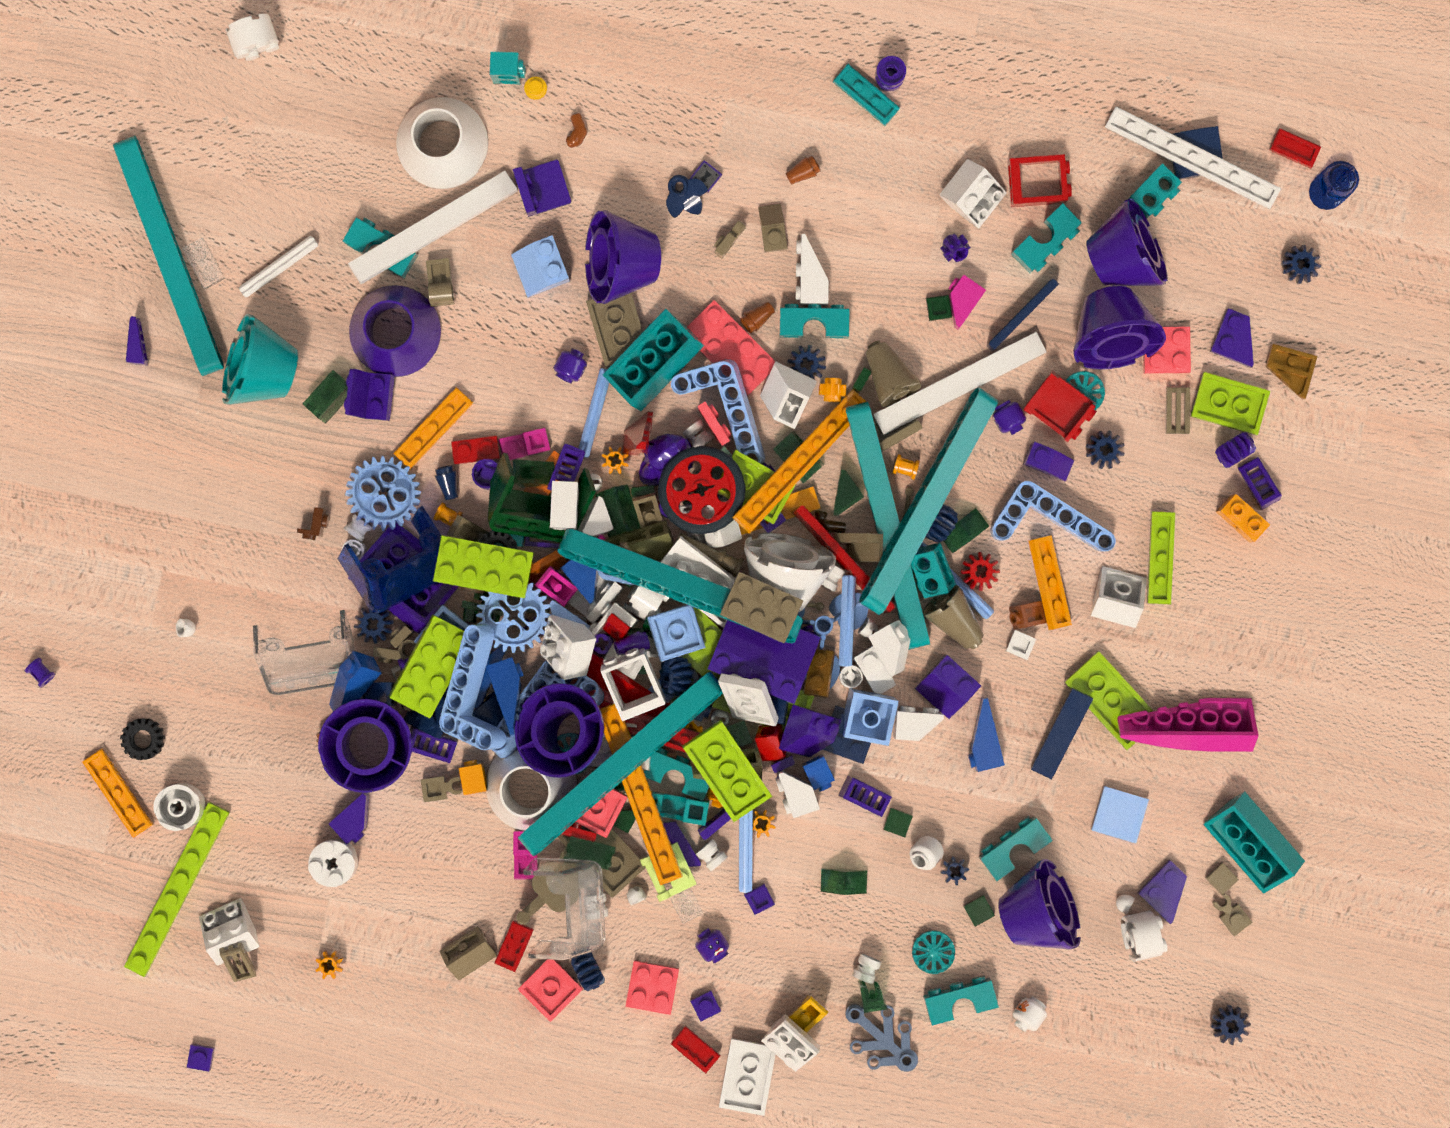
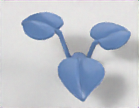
M855 593L854 630L864 624L868 614V608L859 603L860 593ZM842 594L835 597L829 605V611L835 616L834 618L830 619L827 616H820L816 621L803 620L802 624L813 625L814 633L821 637L819 650L824 649L826 636L833 629V623L838 620L840 626ZM805 608L797 614L801 618L804 616ZM836 655L834 657L830 689L836 683L840 673L839 660Z

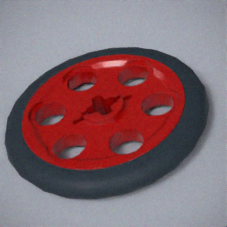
M696 446L677 453L669 460L659 479L658 496L664 514L673 524L690 533L707 534L725 528L734 520L732 517L742 508L746 488L740 467L732 457L714 447ZM693 461H698L701 464V471L698 474H692L689 471V464ZM716 466H720L724 470L723 477L718 480L714 479L711 475L712 469ZM677 478H682L686 483L682 491H676L673 488V482ZM701 483L704 487L714 485L713 488H709L704 492V496H701L700 493L689 495L690 492L696 491ZM721 489H728L730 491V499L726 502H721L718 499V492ZM684 500H688L692 504V510L686 514L682 513L679 508L680 503ZM710 505L714 508V516L710 519H705L702 515V509Z

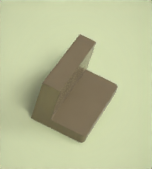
M914 419L885 435H882L878 425L875 424L881 452L921 430L923 427L919 420L916 421Z
M834 533V539L837 542L846 543V552L855 562L880 561L883 555V534Z
M478 926L439 951L446 967L458 980L463 979L497 956Z

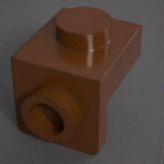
M314 507L311 530L297 528V533H301L303 539L316 540V536L323 537L324 528H327L329 524V514H326L327 510Z

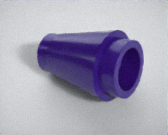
M637 631L614 642L617 656L625 655L627 651L638 648V650L643 648L645 650L650 649L649 639L645 631Z

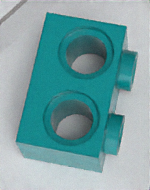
M490 52L489 75L493 84L521 85V78H525L526 67L524 60L520 59L519 53Z
M1162 163L1129 198H1132L1139 205L1146 218L1151 215L1156 217L1164 209L1162 203L1167 198L1172 200L1181 191L1178 186L1182 181ZM1160 179H1165L1169 182L1168 190L1160 188ZM1143 197H1152L1154 200L1153 206H1146L1143 202Z
M941 543L919 547L910 564L912 571L916 575L919 591H922L924 598L949 593L956 583ZM923 558L928 559L930 564L926 563ZM931 578L936 580L938 584L933 583Z

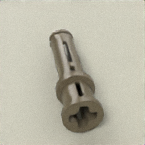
M680 532L677 540L682 536L736 578L744 559H737L727 554L726 550L718 551Z

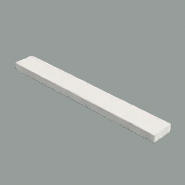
M1115 107L1105 126L1106 129L1269 210L1281 190L1280 187L1118 107Z
M503 171L348 263V266L359 283L363 284L517 192V188L506 171Z
M1037 332L873 414V417L882 435H885L1045 354L1046 350Z

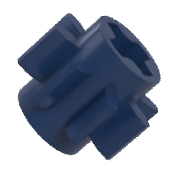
M952 856L951 862L943 861L946 867L940 873L947 874L946 883L952 879L955 885H958V880L961 878L967 880L964 872L969 871V868L962 866L965 861L963 858L957 862L955 857ZM959 866L958 870L960 873L951 876L950 867Z

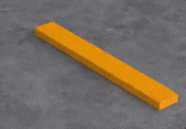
M852 389L732 518L750 534L849 427L845 407L866 401Z
M615 703L600 709L604 722V734L612 755L631 739L627 724L621 720ZM640 765L622 783L660 885L682 878L683 875L642 765Z

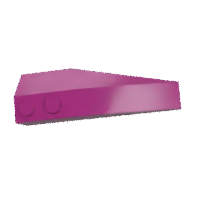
M1251 698L1199 699L1196 703L1188 704V702L1179 703L1177 707L1167 708L1165 706L1157 708V711H1140L1121 715L1117 718L1120 738L1164 748L1207 752H1253L1259 736Z

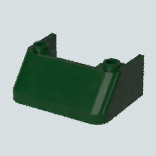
M503 453L490 481L487 517L490 528L496 532L561 543L566 530L550 528L551 496L513 490L515 475L508 453ZM588 468L583 469L577 481L579 484L577 530L596 493Z

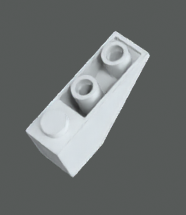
M802 234L801 240H797L796 254H801V263H796V277H800V286H796V300H800V306H808V304L828 306L829 280L806 235Z

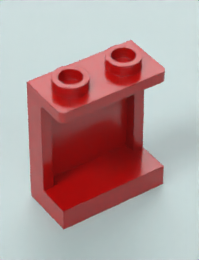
M1053 370L1023 409L1028 414L1036 416L1064 437L1066 442H1069L1071 438L1075 440L1083 430L1080 428L1085 420L1089 422L1097 412L1094 409L1096 403Z

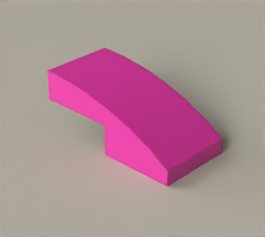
M545 428L498 440L501 454L508 453L510 461L550 451Z
M513 831L514 880H532L538 873L537 855L532 856L518 839L524 831Z

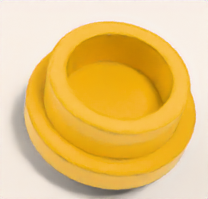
M531 77L525 82L524 91L530 99L539 100L546 95L547 85L542 78Z

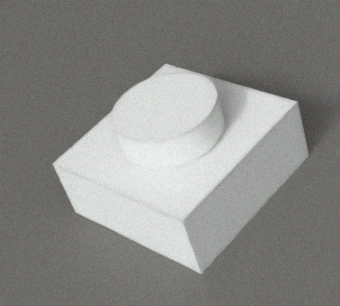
M1014 630L1005 651L1028 660L1036 639Z

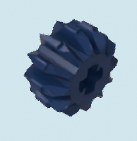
M1301 245L1299 249L1293 246L1291 252L1284 254L1288 260L1281 261V265L1287 266L1282 273L1287 274L1289 272L1291 274L1288 277L1289 281L1296 277L1297 284H1301L1303 279L1306 283L1311 282V276H1318V272L1315 269L1321 268V264L1315 263V261L1320 256H1312L1314 248H1310L1306 252V245ZM1303 260L1305 262L1303 266L1305 267L1299 269V267L1297 266L1299 265V263L1297 262Z
M808 345L807 352H804L802 346L798 347L800 355L795 351L791 352V355L796 359L787 360L788 364L795 365L790 367L791 369L814 379L813 374L818 378L822 377V374L817 369L825 370L826 366L818 364L825 360V356L816 357L820 353V349L810 353L812 345ZM803 359H806L808 362L812 361L813 365L810 366V370H807L805 367L801 368L800 364H803Z
M1099 431L1097 432L1098 439L1093 435L1090 437L1094 444H1086L1085 447L1092 449V452L1086 453V457L1094 456V459L1090 462L1091 465L1099 461V469H1103L1105 463L1107 468L1111 469L1113 468L1112 461L1117 465L1120 463L1116 455L1124 456L1125 453L1118 451V448L1124 447V443H1116L1120 438L1119 435L1111 439L1112 431H1107L1105 437L1103 432ZM1106 444L1108 445L1107 449L1110 448V453L1104 456L1102 455L1103 451L1100 452V447Z
M943 504L925 537L937 543L946 540L958 522V513L950 506Z
M369 605V612L365 608L361 609L364 617L360 615L355 616V619L361 621V624H355L354 628H362L357 636L361 637L366 634L364 638L366 643L372 637L373 643L377 644L379 642L378 635L385 641L387 637L383 632L392 633L393 631L386 626L394 624V621H386L385 619L391 613L387 611L381 615L383 606H379L375 613L374 605ZM370 619L379 621L377 623V630L369 628L371 625Z
M675 657L661 662L662 669L659 670V680H661V688L664 689L666 694L682 695L691 687V683L694 682L692 678L694 672L691 671L692 665L688 663L687 658Z
M591 951L580 952L571 958V965L584 990H595L604 984L605 978Z
M1227 1005L1226 1012L1221 1007L1218 1008L1221 1015L1213 1014L1212 1018L1217 1022L1210 1024L1211 1028L1216 1029L1213 1035L1215 1037L1220 1036L1221 1043H1225L1228 1039L1229 1044L1234 1045L1235 1038L1240 1043L1243 1042L1240 1035L1248 1036L1249 1032L1244 1028L1251 1026L1250 1022L1245 1021L1248 1015L1241 1013V1008L1238 1006L1233 1010L1231 1005ZM1228 1021L1235 1024L1233 1029L1226 1026Z

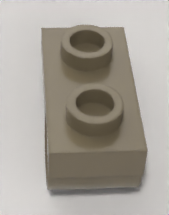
M449 258L427 260L428 296L431 307L455 305Z
M415 640L403 641L399 645L398 650L374 647L373 656L378 657L379 662L392 663V659H407L410 656L405 654L404 648L408 643L416 646Z

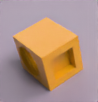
M477 760L463 762L464 766L459 768L463 795L487 791L484 763L478 764Z

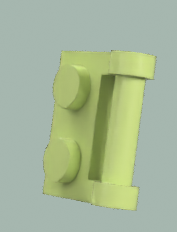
M678 842L671 844L683 877L671 881L672 888L666 890L664 884L660 885L650 856L648 855L640 859L642 866L646 867L658 893L656 896L659 902L697 885Z

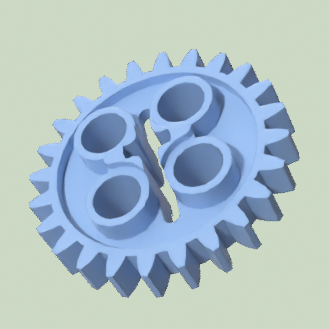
M384 456L381 457L380 462H377L372 457L371 464L364 460L362 463L363 468L356 466L355 471L357 474L351 473L349 478L352 481H347L346 484L350 489L346 490L345 496L352 497L347 500L346 504L354 505L350 513L358 512L356 520L364 518V526L371 522L373 523L372 527L374 530L378 524L381 525L382 531L385 530L388 524L394 530L395 522L403 526V518L409 521L411 519L410 513H416L417 509L414 506L420 503V500L415 498L421 494V491L415 490L419 487L420 483L412 482L416 474L408 475L410 467L402 469V461L395 465L393 457H391L389 462H385ZM388 474L392 477L393 481L385 482L381 476ZM372 476L377 479V483L371 478ZM368 485L373 489V492L365 493L361 487ZM381 490V492L383 493L387 492V496H385L384 494L379 495V491ZM401 494L405 500L398 502L394 499L393 495ZM380 504L384 507L385 511L379 513L374 510L373 506ZM389 504H390L393 508H395V510H391L390 507H389Z
M534 583L528 585L526 598H520L519 604L515 606L509 604V595L488 592L489 597L481 596L485 604L477 605L483 611L476 614V616L483 619L478 624H488L493 628L494 648H498L502 644L503 652H506L509 646L512 653L516 652L517 647H520L521 651L525 652L526 644L530 648H534L533 640L539 643L542 642L538 635L545 634V630H543V627L547 626L545 620L552 614L545 611L550 608V605L543 604L547 596L539 597L540 589L533 591ZM500 600L512 611H519L518 617L529 627L528 631L516 620H509L511 615L499 604ZM495 609H501L504 613V617L500 622H495L492 619L491 615ZM528 609H534L537 613V617L533 622L525 620L524 614ZM512 625H516L520 629V635L514 639L508 635V629Z

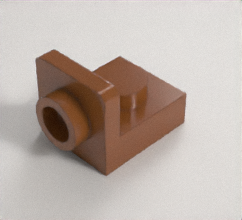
M1042 601L1009 608V618L1014 630L1047 623Z

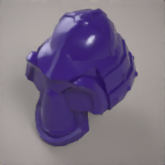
M664 434L649 441L648 454L644 453L645 460L641 463L639 470L641 482L645 485L658 486L661 473L666 464L677 453L692 447L689 441L681 435ZM694 461L689 464V470L693 468Z

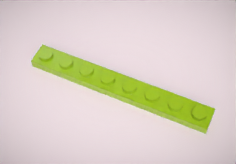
M208 802L201 819L196 825L125 963V968L143 977L147 976L230 814L229 811Z

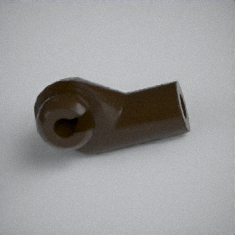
M815 512V518L828 532L845 533V522L826 520L827 512Z

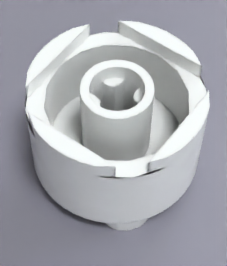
M258 14L260 19H252V16L242 18L228 25L229 29H225L234 56L237 59L246 58V61L257 59L259 57L258 53L264 51L273 52L279 49V41L269 14Z
M634 585L628 595L630 603L629 605L624 603L623 608L645 621L646 617L659 614L661 602H666L669 597Z
M173 784L164 788L156 796L154 813L158 822L164 828L172 831L185 830L196 825L201 819L205 810V798L199 789L191 784ZM179 802H181V806L184 807V809L181 811H178L179 807L175 806Z
M329 839L317 845L311 852L308 862V870L316 882L326 887H337L344 884L354 876L358 868V858L354 847L350 843L346 845L342 839ZM336 858L338 866L332 868L329 860Z
M1149 910L1122 917L1121 920L1125 921V923L1121 924L1122 938L1125 948L1131 949L1133 955H1129L1133 962L1158 957L1163 952H1167V943L1162 938L1160 929H1163V923L1159 915L1155 916Z

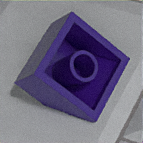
M944 655L914 689L935 708L939 709L945 717L950 719L969 701L981 685L948 655Z
M793 705L779 749L812 757L835 741L841 720Z

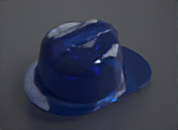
M1336 161L1327 166L1310 184L1309 196L1312 203L1319 209L1324 210L1334 209L1341 205L1358 187L1359 175L1355 167L1345 161Z

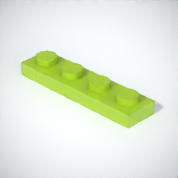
M1151 512L1147 586L1148 604L1171 605L1175 532L1174 512Z

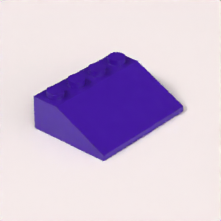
M395 522L394 530L390 526L355 564L348 577L350 581L418 634L428 624L431 616L435 615L439 608L445 605L460 587L433 581L438 554L397 522Z
M727 620L708 670L718 674H736L742 678L760 679L765 682L770 695L795 704L821 637L800 629L794 643H782L755 630Z

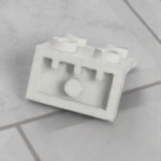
M598 575L596 601L589 604L580 591L577 590L568 603L594 623L600 619L605 607L609 603L612 604L624 588L617 582L604 580Z
M609 603L601 613L603 616L599 623L594 622L589 627V631L595 637L600 634L611 613L630 627H635L640 620L624 609L619 603H614L613 605Z

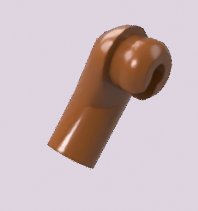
M581 113L570 117L574 129L570 136H567L566 144L571 148L580 146L587 135Z

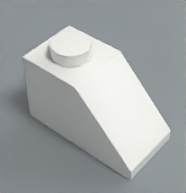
M897 620L869 636L890 677L904 671L910 644L906 627L901 624L900 620Z
M874 646L853 657L874 693L882 694L896 685Z

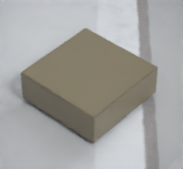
M1222 862L1205 878L1221 895L1226 893L1239 880Z

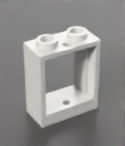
M638 648L631 649L625 653V656L618 659L611 657L601 665V674L622 721L666 704L664 693L644 648L640 650ZM641 659L655 692L624 704L610 671Z

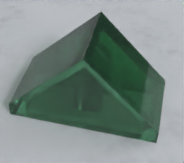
M513 460L514 483L520 488L548 486L554 471V462Z
M840 470L832 516L840 515L864 498L846 470Z
M975 508L958 520L951 534L943 542L953 554L987 529L989 525Z
M821 868L820 892L840 895L867 894V870Z

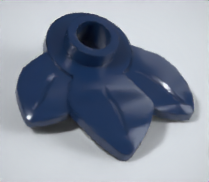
M683 175L673 176L668 182L670 194L666 199V206L671 216L676 218L683 210L691 214L700 215L703 207L700 196L708 191L706 185L697 178L688 179ZM678 182L683 183L681 191H678L676 188Z

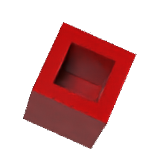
M776 724V726L761 725L758 727L755 740L762 761H778L785 758L786 751L779 749L784 734L781 724Z

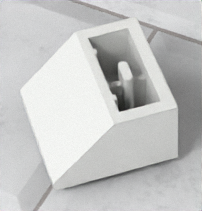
M967 159L939 195L953 210L979 229L1007 192L984 167Z
M775 361L760 397L774 420L795 429L817 381Z
M718 496L721 502L728 501L725 497ZM692 504L681 506V512L684 514L689 513L692 510ZM708 505L702 509V515L705 519H710L714 516L715 511L712 506ZM735 520L725 528L713 533L696 534L686 531L688 537L711 548L723 547L742 539L739 524Z
M550 615L545 627L540 653L563 680L586 676L596 637L584 624Z
M900 706V710L896 711L893 738L896 740L920 741L944 720V714L939 713L937 708L923 707V712L916 711L915 707Z
M783 770L778 772L779 777H776L775 780L779 792H785L786 799L782 801L787 814L792 813L793 818L820 810L811 784Z
M241 898L199 916L205 949L217 966L224 963L220 956L219 948L224 947L225 950H228L230 945L236 948L237 943L241 942L246 952L260 947L256 929Z
M786 1014L772 1025L761 1040L770 1051L774 1052L795 1072L820 1052V1045Z

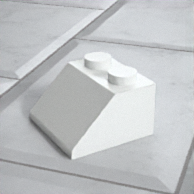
M1102 566L1093 598L1091 616L1136 628L1144 609L1147 578Z

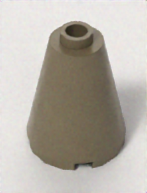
M875 341L868 346L866 356L878 401L882 407H889L901 401L900 398L905 395L908 397L921 388V383L917 376L886 342Z
M955 585L949 593L943 594L939 599L934 597L924 608L925 618L965 649H975L983 642L984 634L963 590L958 585Z

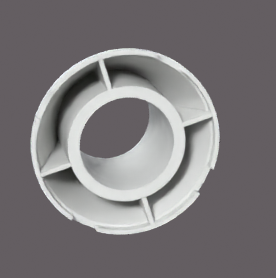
M436 97L417 104L405 115L397 132L396 147L402 166L413 179L431 188L449 189L466 183L478 173L487 156L488 136L481 118L470 106L453 98ZM437 121H448L458 126L460 129L459 142L451 153L442 157H431L421 152L420 137L428 125Z
M761 533L756 539H752L751 536L748 537L744 544L750 577L803 600L799 612L807 606L836 564V557L829 549L821 546V549L811 545V540L780 533Z
M516 748L513 754L507 758L496 756L492 761L486 776V795L490 807L501 821L512 828L525 831L577 786V776L574 774L568 777L556 778L541 774L548 786V799L545 805L538 808L523 807L512 798L509 790V781L514 771L531 768L524 762Z

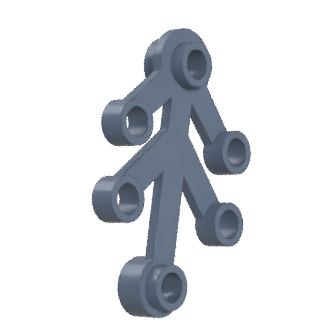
M850 1004L845 1010L847 1020L851 1023L860 1024L876 1039L875 1041H861L858 1039L851 1041V1052L860 1054L863 1051L889 1050L894 1055L888 1057L870 1055L867 1059V1065L872 1070H876L880 1066L895 1065L904 1072L915 1069L918 1064V1057L910 1049V1032L912 1030L910 1022L902 1020L898 1023L897 1028L901 1034L900 1048L894 1043L892 1018L895 1012L892 1006L884 1005L880 1010L883 1017V1033L864 1016L863 1008L859 1004ZM886 1008L892 1010L890 1016H885L883 1014V1011ZM853 1010H857L859 1012V1016L857 1018L851 1017L850 1014ZM902 1024L909 1025V1029L906 1032L901 1031L900 1027ZM853 1044H861L860 1050H853ZM908 1056L911 1058L909 1064H904L902 1059ZM876 1058L878 1064L876 1066L870 1065L871 1059Z

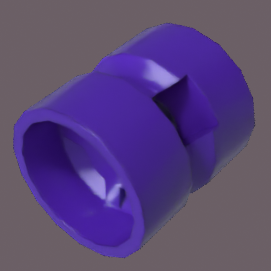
M896 56L883 58L878 63L875 72L877 85L885 91L899 89L906 76L905 63Z
M491 459L478 461L474 465L471 474L475 484L484 490H490V481L498 463Z

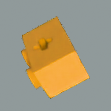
M1237 494L1230 495L1216 511L1249 543L1255 542L1270 526L1265 519Z

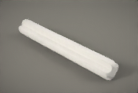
M312 236L307 237L239 287L240 292L243 296L249 297L318 247V243Z

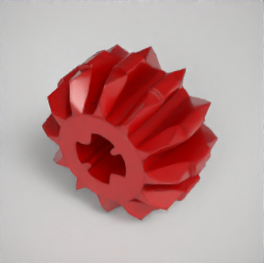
M978 552L977 560L973 554H970L969 559L972 563L968 561H963L962 563L964 566L969 567L968 570H961V574L969 575L963 579V582L967 583L972 580L970 584L971 589H974L978 583L979 591H983V583H985L988 589L992 588L989 580L998 582V578L992 575L993 573H1000V569H993L992 566L997 565L998 561L994 560L989 563L991 554H987L984 560L982 552ZM978 565H980V568L984 566L986 569L983 572V578H981V575H975Z

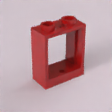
M1065 154L1010 158L1008 160L1011 208L1065 204L1068 201V197L1072 196L1071 183H1067V174H1070L1069 160H1065ZM1058 163L1060 195L1022 198L1020 165Z

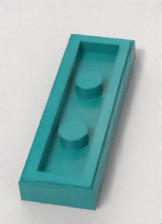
M849 64L833 80L835 85L884 126L900 110L899 106Z

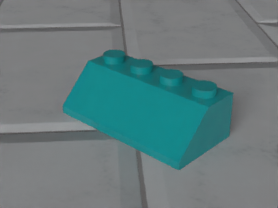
M665 309L606 370L603 376L632 407L642 411L705 345L670 311Z
M1245 791L1228 801L1203 824L1263 894L1294 877L1305 862Z

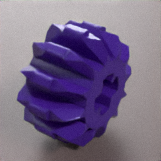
M1242 432L1219 446L1215 453L1218 456L1219 462L1225 468H1230L1254 453L1256 446L1247 432Z

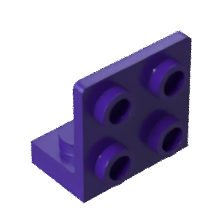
M558 160L525 170L522 167L512 169L528 217L571 204L572 201Z
M350 369L346 379L348 389L347 397L344 400L345 414L363 419L390 421L395 375Z

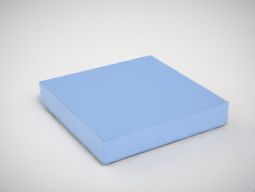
M685 605L647 617L660 662L705 648L692 606Z
M1104 786L1091 830L1136 843L1149 799Z

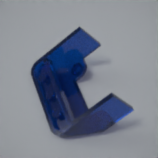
M423 505L417 509L411 522L420 535L419 544L424 551L387 570L379 560L374 558L360 562L349 543L344 545L337 558L367 607L375 613L384 612L439 583L434 582L433 579L442 535Z

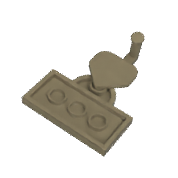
M584 826L581 828L582 830L593 832ZM611 829L607 838L597 834L593 843L560 835L557 838L565 845V848L560 854L558 865H546L533 877L532 888L539 896L517 914L516 920L519 924H527L530 921V917L545 903L551 910L563 912L577 900L578 887L590 886L596 881L613 898L646 867L642 866L640 859L613 829Z

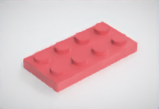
M715 300L687 326L705 345L700 352L711 363L725 359H731L737 363L747 397L769 376L775 360ZM723 365L721 368L722 373L725 376H730L731 368L728 365Z

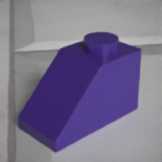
M1033 442L1023 465L1066 482L1074 460L1052 448Z
M362 793L329 823L346 845L351 841L355 844L365 836L362 831L367 828L368 793Z

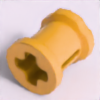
M898 454L892 473L907 475L912 480H915L920 460L912 461L902 458Z
M442 502L433 520H439L451 527L457 515L462 517L463 512H456Z

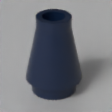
M453 465L435 469L436 475L434 476L445 500L457 498V471L454 470Z

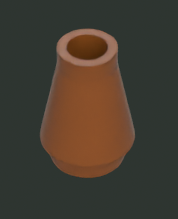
M813 155L808 158L805 156L785 174L791 185L797 182L816 177L817 173L821 172V169Z
M766 302L743 313L744 316L740 320L749 333L757 332L771 315L775 313V310L769 302Z

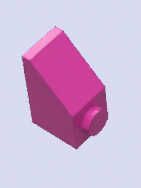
M964 274L961 279L956 277L949 287L952 290L949 295L954 328L957 330L960 329L986 291V289Z
M551 566L535 584L536 587L562 606H565L578 590L572 582Z

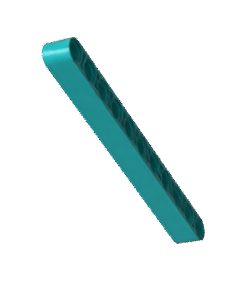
M135 135L113 143L116 156L197 368L202 377L224 369L223 360L140 143Z
M980 387L976 388L967 400L859 598L860 604L878 615L882 614L887 608L998 404V399Z
M867 401L845 407L876 531L877 534H883L884 554L900 522L871 409ZM910 565L893 595L899 620L906 627L910 638L908 650L930 645Z
M567 529L557 550L561 556L735 622L720 615L731 589L574 529ZM797 615L785 642L794 643L803 623V619Z
M711 672L705 674L527 828L518 839L530 854L536 856L719 698L723 692L718 679Z

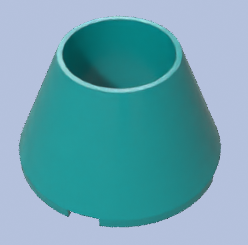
M246 314L237 328L240 334L236 342L232 341L224 370L222 393L226 394V399L223 398L222 401L227 405L286 397L293 383L297 368L298 350L254 315Z

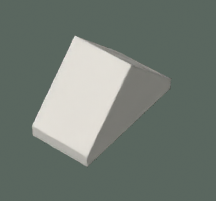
M600 496L591 501L577 530L593 537L613 530L604 500Z

